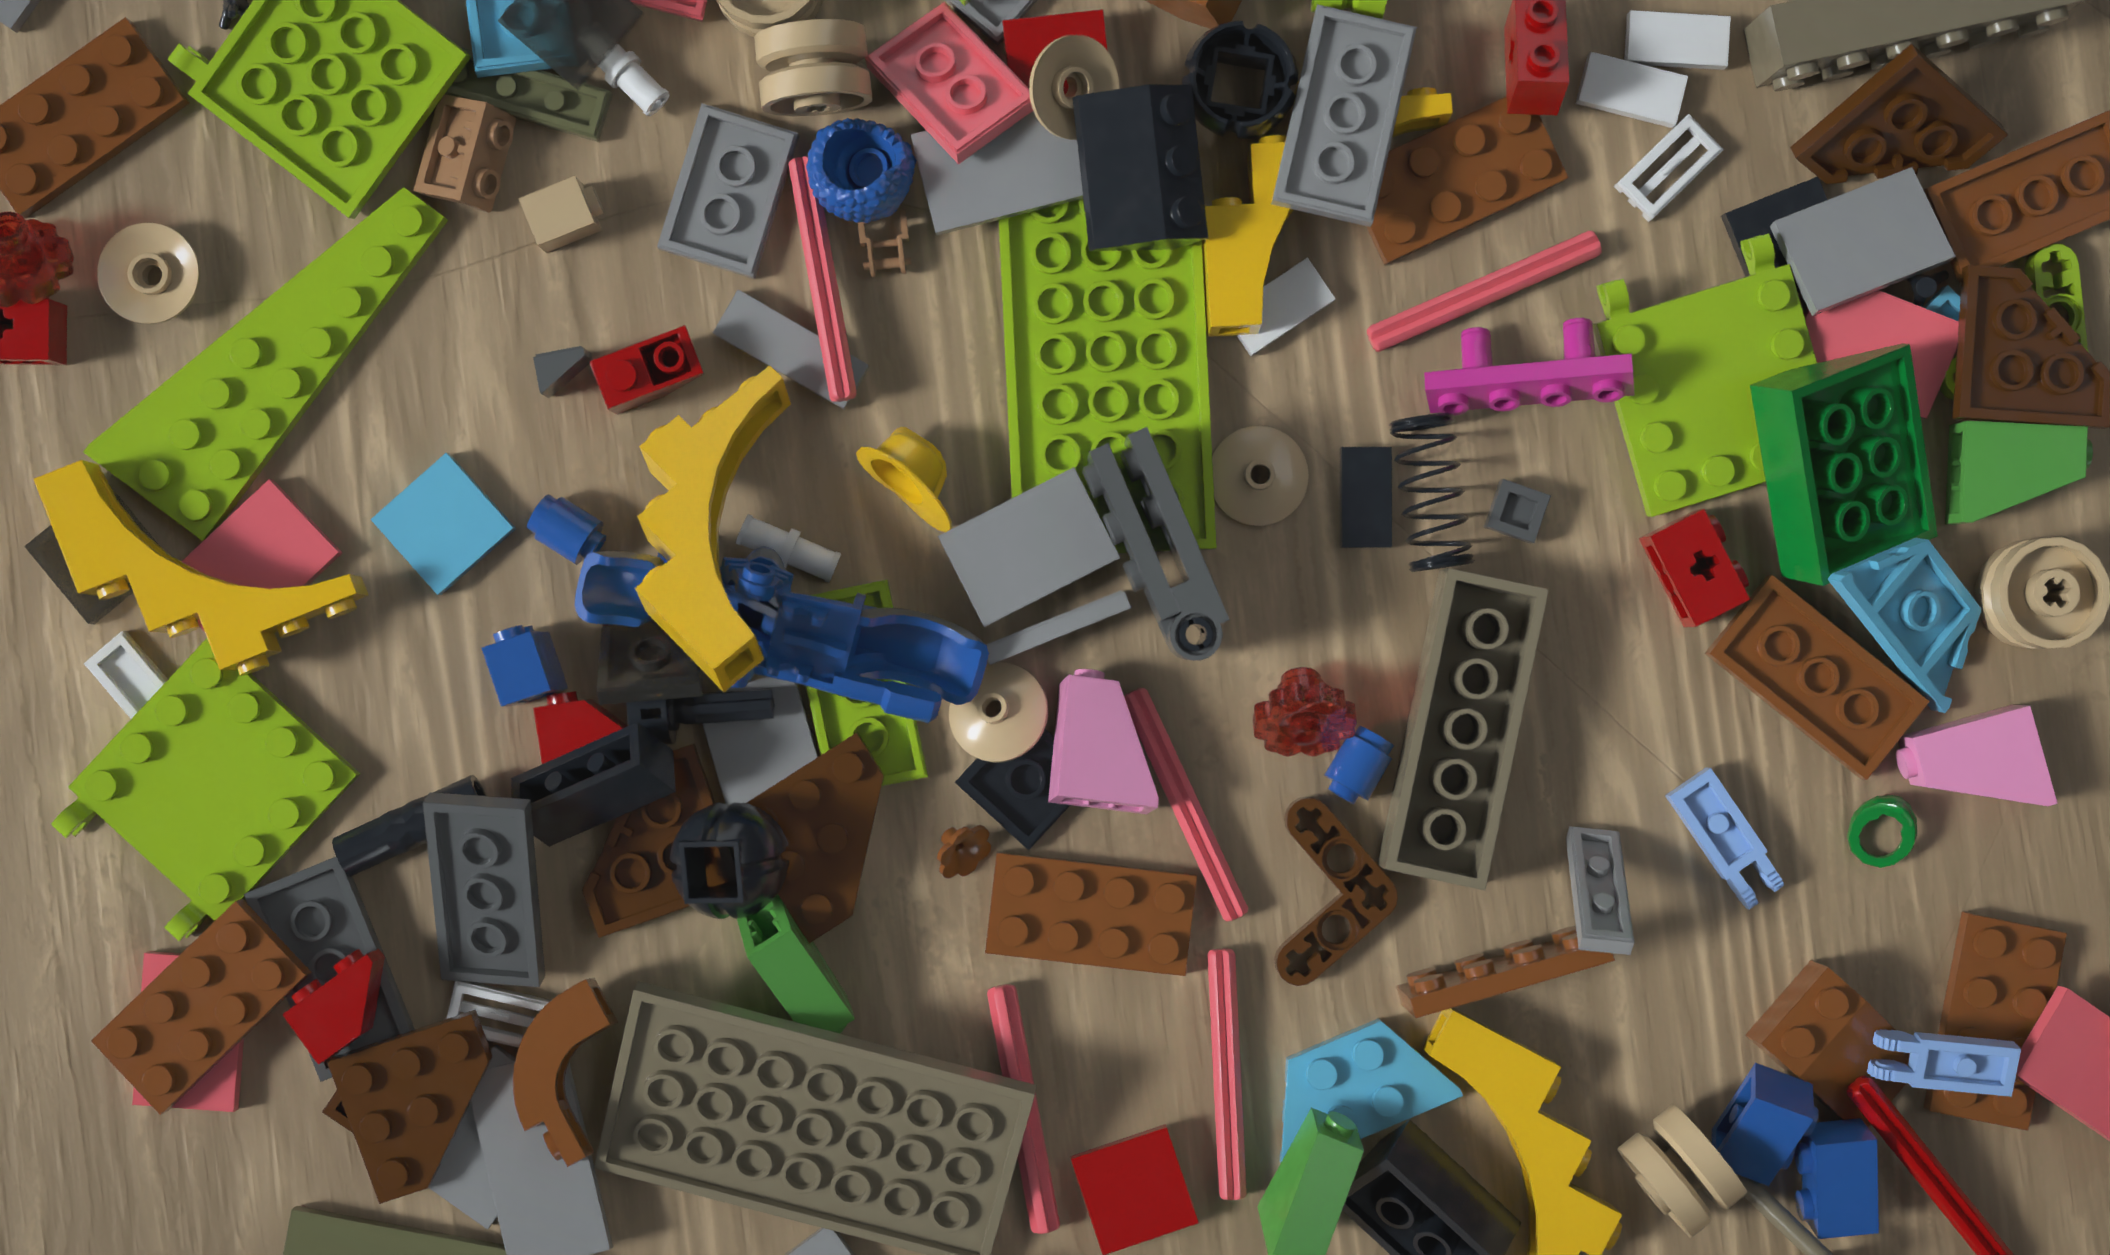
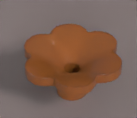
M982 825L972 829L968 827H963L959 830L954 827L947 829L941 836V842L944 846L940 848L937 854V859L941 863L939 872L945 878H952L957 874L960 876L971 874L976 869L978 861L986 858L991 851L992 846L987 841L990 835L989 831Z

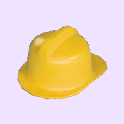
M899 427L877 449L861 447L857 450L856 456L861 466L875 480L901 498L926 523L942 532L952 529V521L938 499L947 477L946 463L941 452L932 443L907 427Z

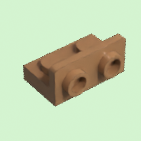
M444 94L436 106L413 191L427 197L465 204L479 211L490 213L500 188V179L508 150L513 140L516 117L487 102Z

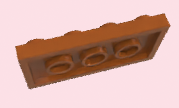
M126 17L0 105V191L18 216L25 219L190 104L132 21Z
M1504 97L1390 150L1374 220L1371 227H1366L1385 266L1565 182L1569 177L1540 115L1507 114V97Z
M2110 110L1924 189L1926 197L1956 256L1950 263L1959 283L1962 281V268L1965 266L1999 267L2110 220Z
M1767 575L1749 597L1750 600L1745 602L1705 654L1858 778L1867 780L1930 701L1775 576Z
M997 851L985 953L1186 976L1197 875Z
M243 899L235 901L103 1028L91 1042L147 1102L162 1115L169 1111L312 972Z
M1962 912L1938 1034L2014 1041L2022 1048L2056 990L2067 933ZM2015 1078L2012 1097L1927 1089L1923 1108L1931 1112L2028 1131L2036 1091Z
M1576 926L1553 932V941L1535 946L1533 940L1515 942L1503 947L1504 955L1487 960L1484 954L1463 957L1455 961L1456 969L1438 974L1436 968H1426L1406 975L1408 982L1397 985L1396 988L1401 1005L1412 1016L1419 1018L1613 962L1615 959L1613 953L1579 950Z

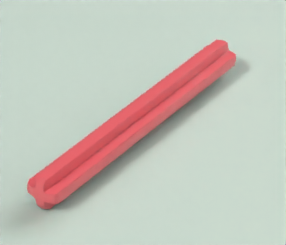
M808 156L797 157L789 161V172L829 397L833 402L848 401L856 397L857 390L824 207L819 204L818 198L813 196V189L810 188L808 183L809 178L806 170V164L809 160Z
M1594 231L1584 232L1375 323L1366 330L1370 344L1376 352L1383 351L1592 260L1602 253L1599 239Z
M1145 688L1136 689L1124 696L1135 730L1222 918L1226 922L1240 918L1248 912V906L1148 690Z
M1218 948L1208 952L1218 1187L1221 1199L1239 1200L1246 1197L1247 1188L1236 956L1232 949Z
M1012 984L994 986L988 989L987 996L1002 1076L1034 1084L1017 989ZM1035 1092L1018 1154V1163L1031 1231L1033 1233L1045 1234L1059 1229L1060 1221Z

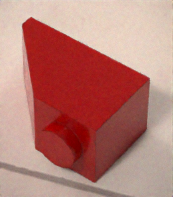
M577 691L546 695L547 706L533 708L542 764L628 726L593 699L578 701Z

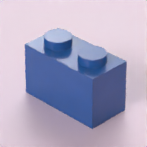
M518 625L494 633L495 643L481 648L501 707L523 705L546 697V695H552L568 689L550 632L534 631L532 625L526 627Z
M1758 1063L1753 1065L1712 1128V1145L1735 1174L1769 1186L1780 1169L1786 1170L1789 1167L1795 1154L1796 1145L1803 1135L1806 1137L1811 1135L1818 1120L1819 1111L1817 1107H1814L1813 1084Z
M1861 1118L1817 1122L1810 1136L1806 1137L1803 1135L1801 1143L1796 1145L1794 1154L1799 1174H1802V1190H1797L1795 1195L1796 1209L1800 1220L1808 1223L1818 1239L1878 1234V1154L1876 1137Z

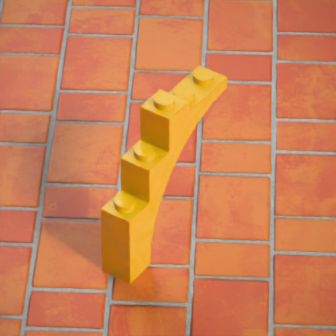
M1299 81L1297 82V85H1296V88H1295V91H1294V94H1295V95H1296V93H1297V88H1298ZM1431 87L1415 88L1407 91V95L1401 96L1392 138L1407 132L1439 128L1446 125L1453 113L1451 93L1437 94V89ZM1285 135L1264 136L1258 139V143L1250 145L1247 155L1250 204H1242V199L1226 197L1213 200L1212 206H1205L1208 239L1202 240L1208 337L1258 334L1261 328L1263 285L1271 252L1284 223L1294 211V209L1271 204L1286 141Z
M768 366L757 376L746 379L740 385L737 392L718 407H712L707 410L694 426L688 425L678 415L668 424L656 428L648 436L647 440L639 446L650 473L668 492L653 498L637 518L648 542L668 562L650 570L642 583L635 587V590L646 613L723 692L727 691L764 660L755 635L734 610L725 593L719 568V526L727 492L743 458L761 433L791 405L783 377L771 366Z
M79 460L33 479L77 592L79 594L98 595L99 600H106L128 592L130 590L128 583L130 582L148 631L168 632L170 638L179 637L200 628L197 620L200 619L220 670L235 671L238 669L239 675L243 676L264 669L270 665L268 657L282 652L275 635L276 632L279 633L280 638L300 633L310 627L308 619L326 613L328 619L345 615L357 609L356 600L369 596L362 577L351 574L308 586L273 589L240 586L208 576L171 556L138 527L116 499L99 464Z
M1454 1008L1441 1011L1422 1048L1429 1056L1463 1077L1484 1098L1505 1129L1521 1167L1528 1201L1529 1245L1527 1255H1579L1580 1251L1588 1255H1602L1604 1249H1612L1622 1230V1223L1619 1222L1622 1214L1612 1204L1570 1183L1573 1176L1580 1177L1587 1168L1592 1151L1588 1148L1592 1141L1581 1131L1539 1110L1543 1102L1549 1104L1555 1097L1561 1084V1077L1558 1076L1561 1066L1550 1058Z

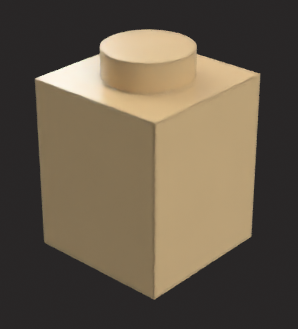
M576 176L518 198L537 246L546 253L602 231L597 216L604 214L600 199L593 185L585 188L584 184Z

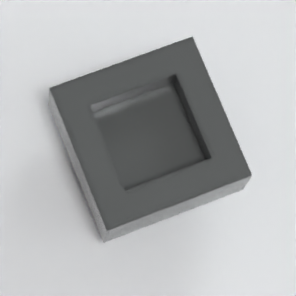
M1501 479L1484 528L1533 544L1535 543L1551 495Z

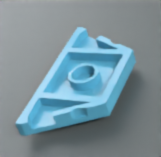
M1913 538L1832 573L1827 580L1914 689L1930 701L1927 704L1929 708L1933 711L1946 713L1950 708L1952 698L1944 695L1953 668H1963L1968 653V640L1975 631L1982 608L1932 543L1927 539Z
M1379 1018L1286 1057V1088L1282 1114V1149L1279 1161L1280 1163L1282 1162L1311 1107L1327 1114L1330 1111H1335L1347 1116L1357 1126L1360 1139L1462 1097L1463 1094L1456 1084L1435 1068Z

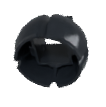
M1243 21L1219 24L1206 31L1194 43L1187 55L1185 66L1190 70V73L1183 77L1182 85H1192L1195 119L1203 127L1216 135L1224 136L1226 132L1231 131L1237 135L1238 139L1260 136L1277 126L1285 118L1294 103L1296 95L1292 91L1291 86L1298 82V69L1295 57L1288 44L1277 33L1258 23L1254 28L1249 29L1244 26ZM1217 62L1265 70L1259 109L1211 101Z
M737 802L730 805L728 803L711 804L695 812L683 823L677 832L670 852V860L677 866V869L671 874L672 880L679 894L684 899V904L690 905L699 913L716 919H725L728 916L734 919L747 918L761 911L772 902L783 887L790 861L784 859L781 855L788 846L787 839L779 824L761 808ZM734 846L737 886H709L707 884L704 847Z

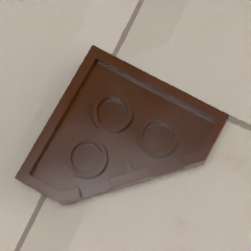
M1911 43L1790 148L1795 158L1826 184L1847 182L1848 176L1874 173L1877 179L1885 178L1911 167L1915 174H1917L1918 168L1943 165L1947 171L1968 169L2007 137L2008 134L1996 118Z
M1979 265L1963 267L1953 419L2087 426L2093 429L2110 428V371L2101 361H2095L2078 341L2080 339L2079 335L2054 307L2049 308L2031 287L2033 283L2020 268Z
M858 732L747 802V804L761 808L772 816L781 827L787 839L788 846L781 855L784 859L790 860L783 887L778 895L809 943L852 917L856 906L862 872L885 776Z
M695 743L673 750L675 793L616 818L604 843L605 846L582 889L599 938L690 906L684 904V899L679 894L672 880L671 874L677 869V866L670 860V852L675 836L683 823L695 812L715 803ZM731 846L704 847L707 884L709 886H737L735 857Z
M476 1009L334 1056L327 1062L379 1204L427 1189L435 1178L450 1142L454 1138L480 1080L493 1058Z

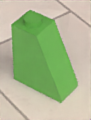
M1963 421L1949 425L1945 525L1975 522L2085 478L2086 469L2090 467L2093 458L2092 442L2087 439L2088 427Z
M779 895L761 911L747 918L737 919L747 958L794 1022L841 1033L847 1024L855 1019L847 994L815 943L807 941Z
M1312 1107L1308 1112L1257 1206L1268 1255H1326L1364 1152L1357 1126L1347 1116L1335 1111H1330L1327 1114Z

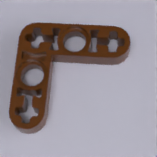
M1301 797L1291 802L1284 816L1285 827L1340 893L1286 939L1276 950L1274 961L1277 972L1287 983L1295 986L1307 985L1318 978L1388 917L1395 909L1398 900L1397 889L1388 876L1329 808L1318 799L1311 797ZM1302 807L1309 812L1315 808L1319 810L1320 814L1315 820L1325 833H1328L1332 826L1338 831V834L1325 839L1317 852L1310 846L1312 843L1319 841L1314 833L1307 828L1299 832L1295 827L1300 821L1296 813ZM1336 844H1347L1354 851L1355 860L1353 865L1345 872L1333 871L1327 864L1328 851ZM1365 864L1371 869L1370 872L1362 875L1366 881L1375 888L1380 887L1382 884L1386 888L1381 894L1385 903L1380 908L1373 904H1369L1366 907L1362 905L1361 902L1365 900L1366 894L1357 883L1354 882L1349 890L1344 886V882L1356 877ZM1331 915L1344 916L1349 922V935L1339 943L1328 942L1322 935L1323 922ZM1312 932L1318 944L1330 953L1321 959L1320 954L1316 950L1306 959V964L1309 967L1307 972L1301 974L1300 971L1293 970L1291 973H1288L1286 968L1289 966L1290 961L1286 955L1293 949L1296 953L1302 954L1312 946L1311 943L1305 940L1304 937Z

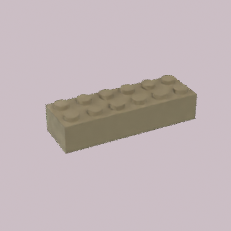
M1794 0L1769 6L1743 31L1756 88L1773 84L1774 91L1777 92L1805 84L1804 78L1817 74H1822L1823 81L1842 78L1853 74L1854 67L1871 63L1872 70H1880L1911 43L1928 59L1952 52L1951 46L1964 42L1969 43L1970 49H1976L2001 41V35L2017 31L2019 38L2039 35L2049 31V25L2067 20L2069 18L2068 11L2086 0Z
M1451 568L1439 570L1377 863L1380 867L1395 872L1486 890L1549 589Z

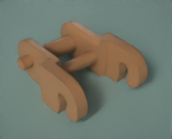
M899 209L902 234H899L897 239L872 241V239L867 238L865 223H858L860 245L868 249L869 262H863L864 270L870 269L871 278H875L876 270L900 268L901 273L906 274V265H912L911 257L905 258L903 243L910 242L906 209ZM898 246L899 257L874 258L875 248Z

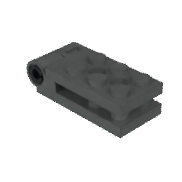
M1145 427L1127 435L1124 442L1126 449L1121 451L1120 457L1130 481L1134 482L1140 479L1147 497L1142 498V501H1140L1145 517L1151 529L1161 527L1184 583L1170 588L1109 443L1089 451L1087 457L1089 465L1084 466L1082 472L1093 498L1095 499L1102 495L1110 511L1102 517L1114 546L1123 542L1130 558L1129 561L1122 564L1134 592L1144 590L1168 648L1175 656L1181 659L1204 660L1218 650L1222 641L1221 623L1230 619L1150 432ZM1190 625H1194L1200 631V639L1196 644H1191L1186 638V630Z

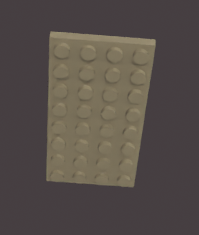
M638 981L632 994L594 1168L925 1255H991L1037 1085Z

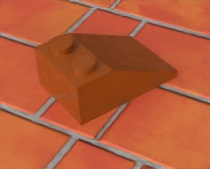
M1812 960L1808 962L1745 1035L1790 1076L1812 1083L1813 1096L1840 1120L1861 1118L1867 1127L1871 1125L1847 1095L1848 1085L1853 1083L1857 1077L1865 1075L1873 1079L1890 1101L1907 1084L1876 1079L1868 1074L1867 1069L1870 1060H1895L1908 1065L1910 1053L1888 1051L1876 1047L1873 1044L1874 1032L1876 1030L1895 1029L1861 995L1829 967Z

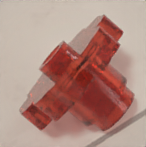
M1 212L0 306H13L20 299L28 304H36L46 297L56 294L60 290L59 280L69 277L74 272L72 264L74 255L68 239L59 237L53 224L42 223L36 219L25 220L22 215L16 212Z
M1298 667L1286 671L1281 676L1277 689L1269 692V701L1259 702L1254 706L1252 717L1254 737L1264 740V747L1267 751L1277 752L1282 756H1294L1300 752L1308 756H1318L1325 752L1337 750L1340 747V740L1348 739L1355 735V727L1357 725L1355 704L1346 701L1344 690L1332 688L1321 679L1319 672L1312 668Z

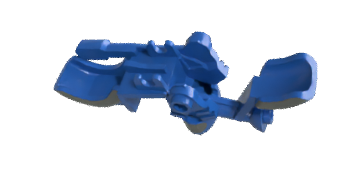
M762 546L753 550L745 559L723 557L722 565L719 568L725 593L734 610L755 635L764 657L762 662L731 687H746L748 680H751L754 674L877 704L881 706L885 713L930 723L937 718L942 699L956 705H962L971 702L977 695L986 669L989 652L987 645L965 628L924 612L902 608H876L864 605L866 595L861 593L856 594L853 604L792 593L791 585L794 574L785 570L781 557L772 548ZM598 551L586 555L575 596V609L578 616L582 620L593 624H617L639 627L648 623L652 618L646 613L635 587L642 583L650 570L659 565H664L668 561L659 552L657 557L627 551ZM875 679L896 680V681H901V682H905V683H910V684H913V685H916V686H912V685H908V684H903V683H899V682H895V681L884 682V681H879V680H875Z

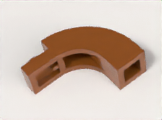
M595 978L579 982L545 1005L526 1030L518 1048L514 1064V1101L524 1131L544 1123L548 1131L543 1134L550 1153L557 1161L563 1158L567 1167L595 1153L566 1096L565 1075L568 1064L576 1050L584 1042L618 1023Z

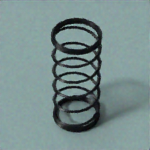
M1452 413L1409 417L1392 421L1389 424L1391 426L1390 434L1396 438L1442 439L1398 454L1394 459L1396 463L1407 466H1447L1402 481L1398 488L1405 492L1451 493L1410 506L1401 515L1410 519L1456 520L1408 536L1405 542L1416 546H1462L1458 549L1410 562L1409 566L1411 568L1409 570L1411 572L1467 565L1475 561L1472 559L1474 555L1471 553L1455 555L1467 551L1473 546L1468 542L1413 540L1433 532L1463 524L1469 519L1465 515L1409 514L1413 510L1461 496L1465 491L1461 488L1405 487V485L1414 481L1457 469L1461 464L1457 461L1400 460L1407 455L1452 442L1457 436L1453 434L1395 433L1452 424L1455 421L1452 418L1454 416Z

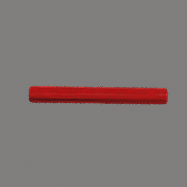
M1862 1075L1848 1085L1847 1095L1975 1254L2014 1255L1876 1082Z

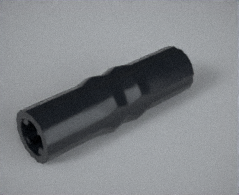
M470 775L433 792L486 796L483 787L474 775ZM428 795L412 800L402 807L388 811L372 821L334 837L332 840L333 849L345 873L350 877L397 855L411 851L421 844L427 843L423 802Z

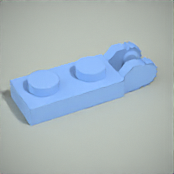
M1704 768L1665 795L1721 879L1727 881L1731 890L1746 909L1750 910L1758 904L1755 892L1739 872L1749 864H1753L1762 882L1772 891L1776 892L1785 886L1765 854L1768 852L1711 768Z
M1886 1029L1874 1032L1873 1044L1876 1047L1888 1051L1910 1053L1908 1065L1895 1060H1870L1867 1072L1871 1077L1886 1081L1909 1083L1911 1087L2012 1097L2021 1048L2014 1041L1914 1032V1035L1899 1030Z

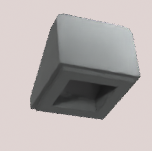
M582 346L536 354V357H533L540 393L547 398L555 395L590 364L589 361L593 360L592 353Z

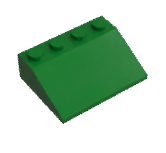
M1902 343L1790 369L1750 385L1781 577L1825 586L1830 583L1827 579L1832 573L1913 538L1931 540L1938 537L1910 344Z

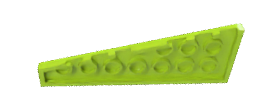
M403 187L94 439L83 453L204 541L225 521L448 222V219Z

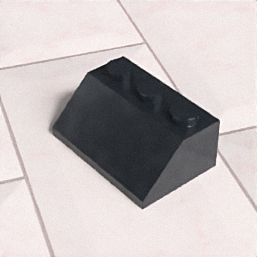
M1147 84L1073 97L1089 251L1174 250L1208 239L1192 85Z
M1408 1120L1382 1138L1362 1159L1342 1209L1390 1255H1505L1522 1223L1411 1120Z

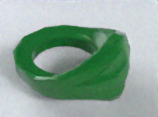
M1896 795L1876 796L1862 803L1853 813L1847 833L1850 851L1863 864L1879 868L1895 865L1914 848L1918 833L1917 817L1910 804ZM1882 814L1894 817L1902 824L1900 829L1902 839L1898 847L1892 853L1884 856H1876L1863 849L1859 840L1863 827L1869 821L1878 819Z

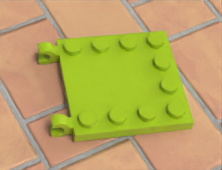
M253 0L211 61L193 47L188 46L186 48L181 43H178L167 60L196 81L187 93L346 217L355 219L472 56L400 0Z
M1769 234L1740 241L1749 276L1630 312L1629 294L1624 279L1613 280L1596 286L1606 320L1593 324L1601 356L1632 354L1635 396H1625L1614 401L1648 517H1654L1766 482L1750 385L1790 369L1817 363L1790 264L1774 266L1775 252Z
M206 638L68 786L79 798L65 808L51 825L65 838H68L71 834L77 836L93 817L98 814L191 899L164 927L178 941H181L184 937L189 938L208 916L215 921L235 901L245 900L244 894L253 891L361 773L252 674L240 676L238 669L235 671L220 670L209 641Z

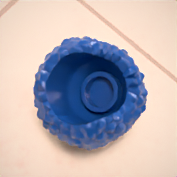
M849 118L843 121L837 120L831 125L818 130L817 137L812 142L811 149L808 152L809 160L806 164V170L808 172L809 186L813 189L812 194L815 198H818L819 204L826 208L829 213H834L835 216L844 218L846 221L853 220L856 223H869L893 215L909 192L910 185L913 183L912 177L917 160L912 154L911 145L908 142H904L901 135L895 133L892 128H886L884 124H877L871 120L866 122L859 118L854 120Z

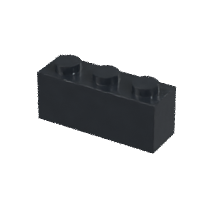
M639 722L511 778V798L531 799L534 837L549 847L676 792L673 749Z

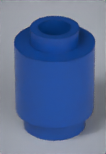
M549 494L538 503L527 523V529L535 533V540L576 565L581 563L586 555L600 551L607 537L601 533L604 525L601 520L564 497L556 499Z
M1359 725L1354 735H1347L1324 776L1332 781L1328 790L1352 804H1355L1358 797L1368 801L1392 760L1388 755L1394 745L1378 734Z

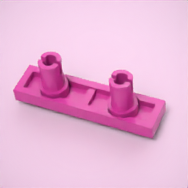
M1572 318L1563 323L1564 360L1493 366L1490 331L1482 327L1468 328L1461 333L1462 369L1424 372L1425 392L1430 413H1452L1456 416L1475 409L1491 408L1496 411H1510L1521 405L1533 404L1559 407L1571 401L1590 399L1599 402H1614L1625 396H1635L1632 354L1595 357L1592 321L1587 318Z

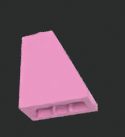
M1075 670L1074 675H1068L1059 683L1048 802L1139 814L1150 813L1158 808L1159 796L1119 681L1104 679L1105 673L1098 670Z
M2009 705L1908 733L1903 735L1898 741L1900 749L1896 751L1897 765L1902 776L1905 779L1909 778L1910 785L2042 806L2058 804L2031 706Z

